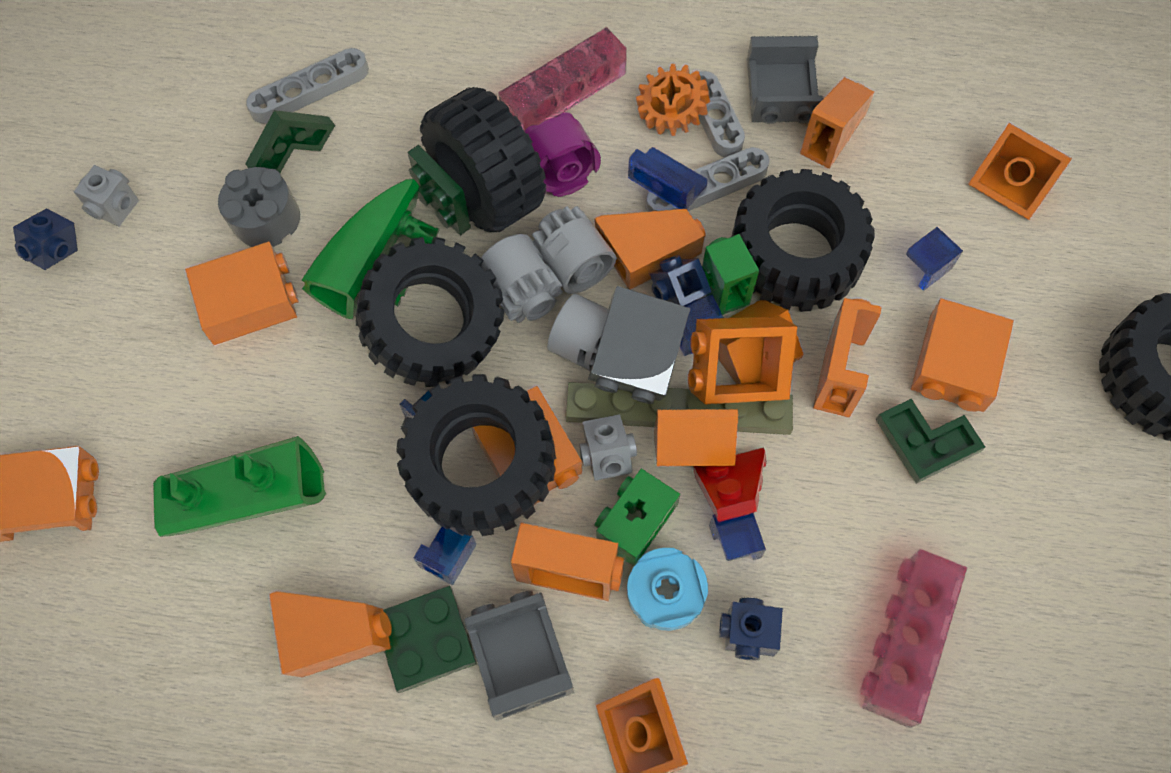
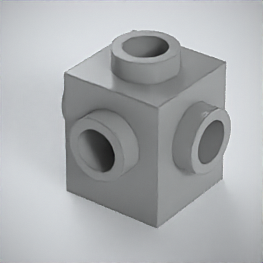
M96 165L80 180L79 185L73 191L83 203L82 209L87 214L98 220L103 219L118 227L121 226L139 201L129 187V180L126 176L115 169L107 171Z
M620 414L582 422L585 443L579 444L584 467L591 465L594 480L632 473L631 457L637 456L636 443L633 433L626 434Z

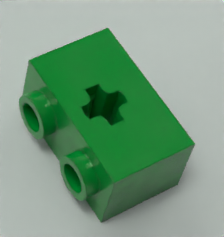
M740 234L730 238L721 237L712 241L705 247L702 268L712 291L706 296L716 316L719 317L750 305L759 269Z
M642 468L634 478L628 476L623 481L617 491V496L620 497L612 509L608 506L605 507L594 524L598 528L596 539L618 543V556L623 557L632 566H635L638 560L645 554L678 506L680 499L679 492ZM637 510L642 512L641 518L636 517L633 521L628 519V513L634 514Z

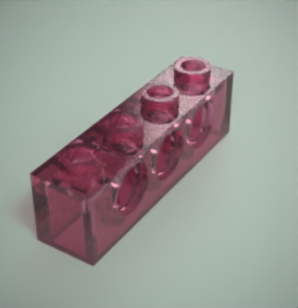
M606 27L498 92L499 101H503L509 107V111L513 116L516 115L522 123L521 127L525 131L532 125H539L544 121L559 116L626 74L627 48Z
M919 549L909 559H903L896 578L902 582L898 596L894 594L891 596L885 611V617L890 619L886 633L880 632L873 648L872 655L878 657L873 672L867 671L861 685L860 694L865 696L862 705L863 709L908 728L921 724L967 567ZM916 589L924 591L929 596L930 607L923 606L916 600ZM904 626L911 627L917 632L919 637L918 645H912L905 640L903 636ZM892 664L899 665L905 670L907 674L905 685L897 683L892 678L890 672Z

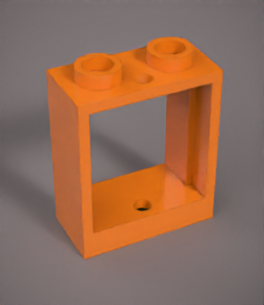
M780 316L696 319V331L691 336V350L694 354L693 368L688 373V386L691 393L704 404L789 400L797 326ZM764 337L760 383L716 385L720 339Z
M520 523L511 559V566L517 582L609 601L611 590L619 591L624 558L618 557V543Z

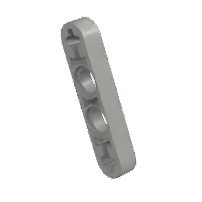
M349 48L255 90L248 96L246 101L252 118L258 123L266 124L274 110L294 112L361 81L367 76L369 71L365 55L361 50ZM354 63L356 67H351L349 64ZM337 69H339L340 71L339 75H337L336 73ZM322 74L332 76L326 83L315 82L316 78ZM291 88L302 89L301 93L296 97L285 96L286 92ZM278 96L281 100V102L279 103L276 100V97ZM265 104L267 107L261 109L260 105Z
M747 148L659 184L648 192L646 210L647 212L687 209L690 211L764 179L769 166L768 154L760 148ZM747 162H751L753 165L759 164V168L756 169L753 165L747 166ZM718 172H726L732 177V180L728 183H720L714 179V175ZM693 184L699 186L702 192L697 196H690L684 192L683 188ZM661 199L663 203L668 202V206L663 207L661 203L656 204V200Z

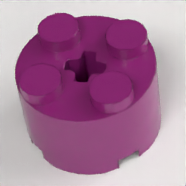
M562 113L555 118L544 121L539 125H532L525 130V133H528L533 142L531 144L534 150L538 152L540 157V166L544 169L545 173L544 183L546 184V192H552L554 197L570 195L580 190L589 183L586 177L592 170L595 173L599 170L601 155L581 123L571 113Z

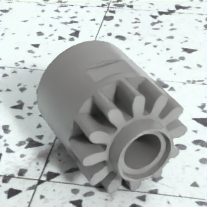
M567 206L564 209L552 211L541 220L538 227L539 231L532 234L535 238L533 243L542 254L545 264L552 269L566 293H580L593 287L615 265V253L578 206H575L572 210Z
M516 234L506 237L490 247L481 257L484 261L480 267L484 271L491 269L497 278L493 287L494 289H501L503 301L500 305L510 321L515 319L517 323H520L525 317L530 321L542 318L555 306L557 302L555 297L563 292L560 288L562 287L561 282L552 269L544 263L542 254L528 235Z
M576 293L571 295L554 322L548 339V351L591 371L609 309Z

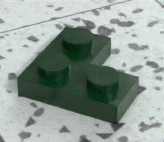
M274 110L245 165L248 168L263 167L275 169L281 173L294 149L321 151L336 125L329 116Z
M912 398L880 413L876 418L879 426L916 484L982 452L986 447L965 415L932 430Z

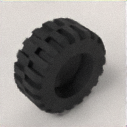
M468 87L425 113L420 125L421 141L429 156L463 189L470 222H474L477 228L484 229L485 232L497 233L540 207L546 192V184L544 183L545 173L544 169L540 166L541 160L538 152L534 150L531 144L533 142L528 133H525L521 127L522 123L516 115L513 116L509 111V107L503 101H499L494 93L486 91L484 88Z
M792 169L781 171L777 178L774 174L761 180L760 186L758 184L754 185L747 192L746 199L741 200L737 210L731 237L740 234L759 269L753 294L757 291L761 294L760 300L779 303L780 307L790 311L791 306L799 307L800 312L811 311L813 305L823 309L831 306L834 299L836 301L843 299L848 295L850 288H854L873 249L872 243L875 239V229L871 225L873 218L868 208H862L864 200L857 192L852 194L849 191L850 186L844 181L840 180L838 183L832 180V175L822 172V175L812 174L813 170L801 169L800 173H793ZM785 224L806 225L821 233L828 241L832 251L816 258L797 257L782 250L773 241L769 232Z
M423 237L412 238L409 246L405 247L400 242L390 248L388 255L381 254L374 261L372 269L367 271L362 282L355 315L356 326L360 329L358 337L362 347L367 346L370 350L368 357L375 365L379 362L386 367L384 373L394 378L395 374L405 378V384L415 386L417 381L425 382V387H435L439 382L444 381L448 385L451 384L450 379L463 375L467 376L475 370L497 342L501 332L499 326L504 320V310L499 308L503 301L502 291L500 288L494 289L493 287L497 278L492 270L484 271L480 267L484 260L476 253L472 257L465 254V246L457 242L454 247L446 246L444 238L434 237L431 244H425ZM417 284H430L446 290L455 298L462 310L463 326L461 331L455 338L444 343H427L415 339L401 327L395 316L394 306L399 293L405 288Z
M1162 293L1155 295L1151 300H1145L1140 303L1110 333V337L1104 342L1101 349L1103 357L1099 360V371L1106 375L1101 379L1104 391H1110L1113 396L1110 402L1116 410L1121 408L1127 416L1124 418L1133 426L1136 423L1144 427L1142 431L1155 437L1158 434H1163L1164 440L1171 441V375L1163 367L1157 352V344L1171 346V293Z
M473 374L472 381L464 382L462 376L450 379L452 385L444 389L439 384L429 390L432 396L426 402L419 398L412 406L415 416L413 419L405 417L400 428L405 434V438L397 440L396 452L401 457L397 466L400 476L405 481V488L428 517H432L438 525L447 530L451 527L455 528L458 534L470 536L472 531H479L482 536L494 535V528L503 526L505 531L516 527L514 520L522 515L528 519L536 512L533 505L537 500L544 502L549 493L548 482L553 481L555 476V445L548 420L545 419L542 408L536 400H530L528 392L518 385L511 389L509 381L498 376L494 378L493 383L488 382L485 374ZM484 425L500 428L510 434L515 445V455L508 469L499 478L478 487L459 486L447 479L442 469V460L446 448L458 434L469 428Z

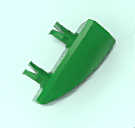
M406 179L382 192L353 215L316 257L302 278V281L305 283L302 290L336 314L346 319H353L357 311V301L363 279L367 271L372 269L374 261L381 254L388 255L390 248L395 245L397 239L402 235L410 239L423 237L425 244H431L433 238L438 236L439 228H435L412 216L417 205L420 185L414 179ZM408 287L399 293L395 306L398 307L400 305L401 297L405 296Z
M296 436L164 476L160 475L153 482L154 527L159 537H168L317 504L326 496L323 478L324 470L308 444L302 438Z

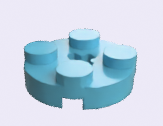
M658 548L644 554L633 567L627 582V597L634 614L640 618L645 626L663 631L678 630L691 624L701 614L708 595V582L701 565L695 559L692 560L689 556L682 554V551L674 548ZM668 579L670 585L677 584L678 591L673 593L672 599H665L664 595L657 594L656 589L661 587V580Z

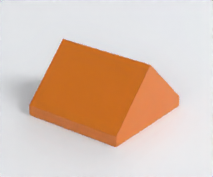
M1008 123L969 182V185L1029 220L1072 158L1015 125Z
M759 300L729 317L780 316L793 323L787 309L765 300ZM797 335L794 362L801 359L804 355ZM764 337L720 339L718 360L736 384L760 383Z
M738 409L657 410L654 427L656 465L735 466Z
M660 678L652 679L596 705L617 773H672L688 765Z

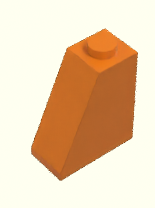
M844 77L812 111L800 154L830 169L866 115L874 91Z
M687 209L601 215L594 218L595 228L616 255L614 267L629 290L651 280L650 273L661 269L659 263L670 257L680 255L681 259H692L702 254L704 238L706 237L705 229L698 219L692 218Z
M279 591L269 594L282 675L303 678L391 649L389 641L391 623L382 608L366 603Z

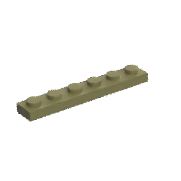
M568 383L566 422L582 423L620 414L623 425L655 427L657 410L738 409L737 432L791 435L793 431V395H790L789 400L704 404L691 393L690 389L668 388L666 396L661 401L654 400L653 404H647L631 398L632 393L618 389L617 393H611L596 388L594 383Z

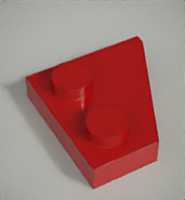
M764 448L736 454L735 466H693L695 479L718 522L757 512L759 492L763 484V467H766L767 464Z

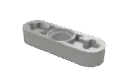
M699 72L701 80H706L709 89L710 103L706 104L707 111L719 109L725 114L721 119H712L708 114H698L714 151L722 157L742 151L745 133L718 78L711 72ZM725 128H726V132H725V133H726L728 139H729L730 141L735 140L734 143H731V144H730V142H729L728 140H723L724 129H725Z

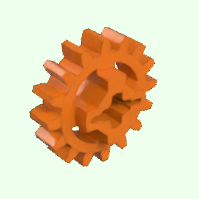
M671 64L670 70L667 72L662 67H658V75L656 77L651 74L646 76L648 85H639L641 95L636 96L640 118L641 120L645 119L648 129L656 125L657 132L660 135L665 129H669L671 136H675L678 128H682L687 133L689 132L688 124L693 123L697 126L700 124L698 114L707 115L708 113L706 104L710 103L707 82L705 79L701 80L698 70L690 74L688 65H684L681 71H678L675 64Z

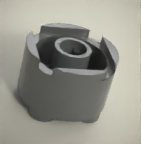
M253 167L244 170H233L226 175L225 184L219 193L218 207L221 215L238 239L250 247L269 241L272 247L282 243L281 240L289 233L292 235L296 231L300 222V209L279 171L263 167Z

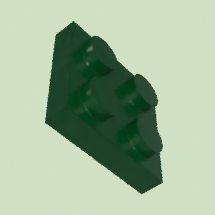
M419 144L408 151L407 154L411 164L409 173L420 185L418 199L425 206L430 204L436 210L435 213L439 221L446 228L452 227L460 236L471 229L463 189Z
M451 586L383 610L391 623V635L389 636L391 649L384 652L396 692H405L477 664Z

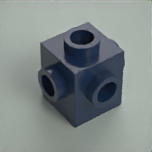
M47 208L13 226L16 243L15 250L18 256L24 261L31 262L44 270L78 251L74 222Z
M680 255L673 256L659 263L661 269L650 273L653 281L652 292L655 298L690 308L698 303L697 299L712 292L699 258L681 259Z
M743 597L739 599V602H732L728 613H721L719 638H726L725 650L734 651L735 657L743 660H760V655L774 657L780 651L783 608L764 606L763 600ZM745 626L750 627L753 632L749 631Z

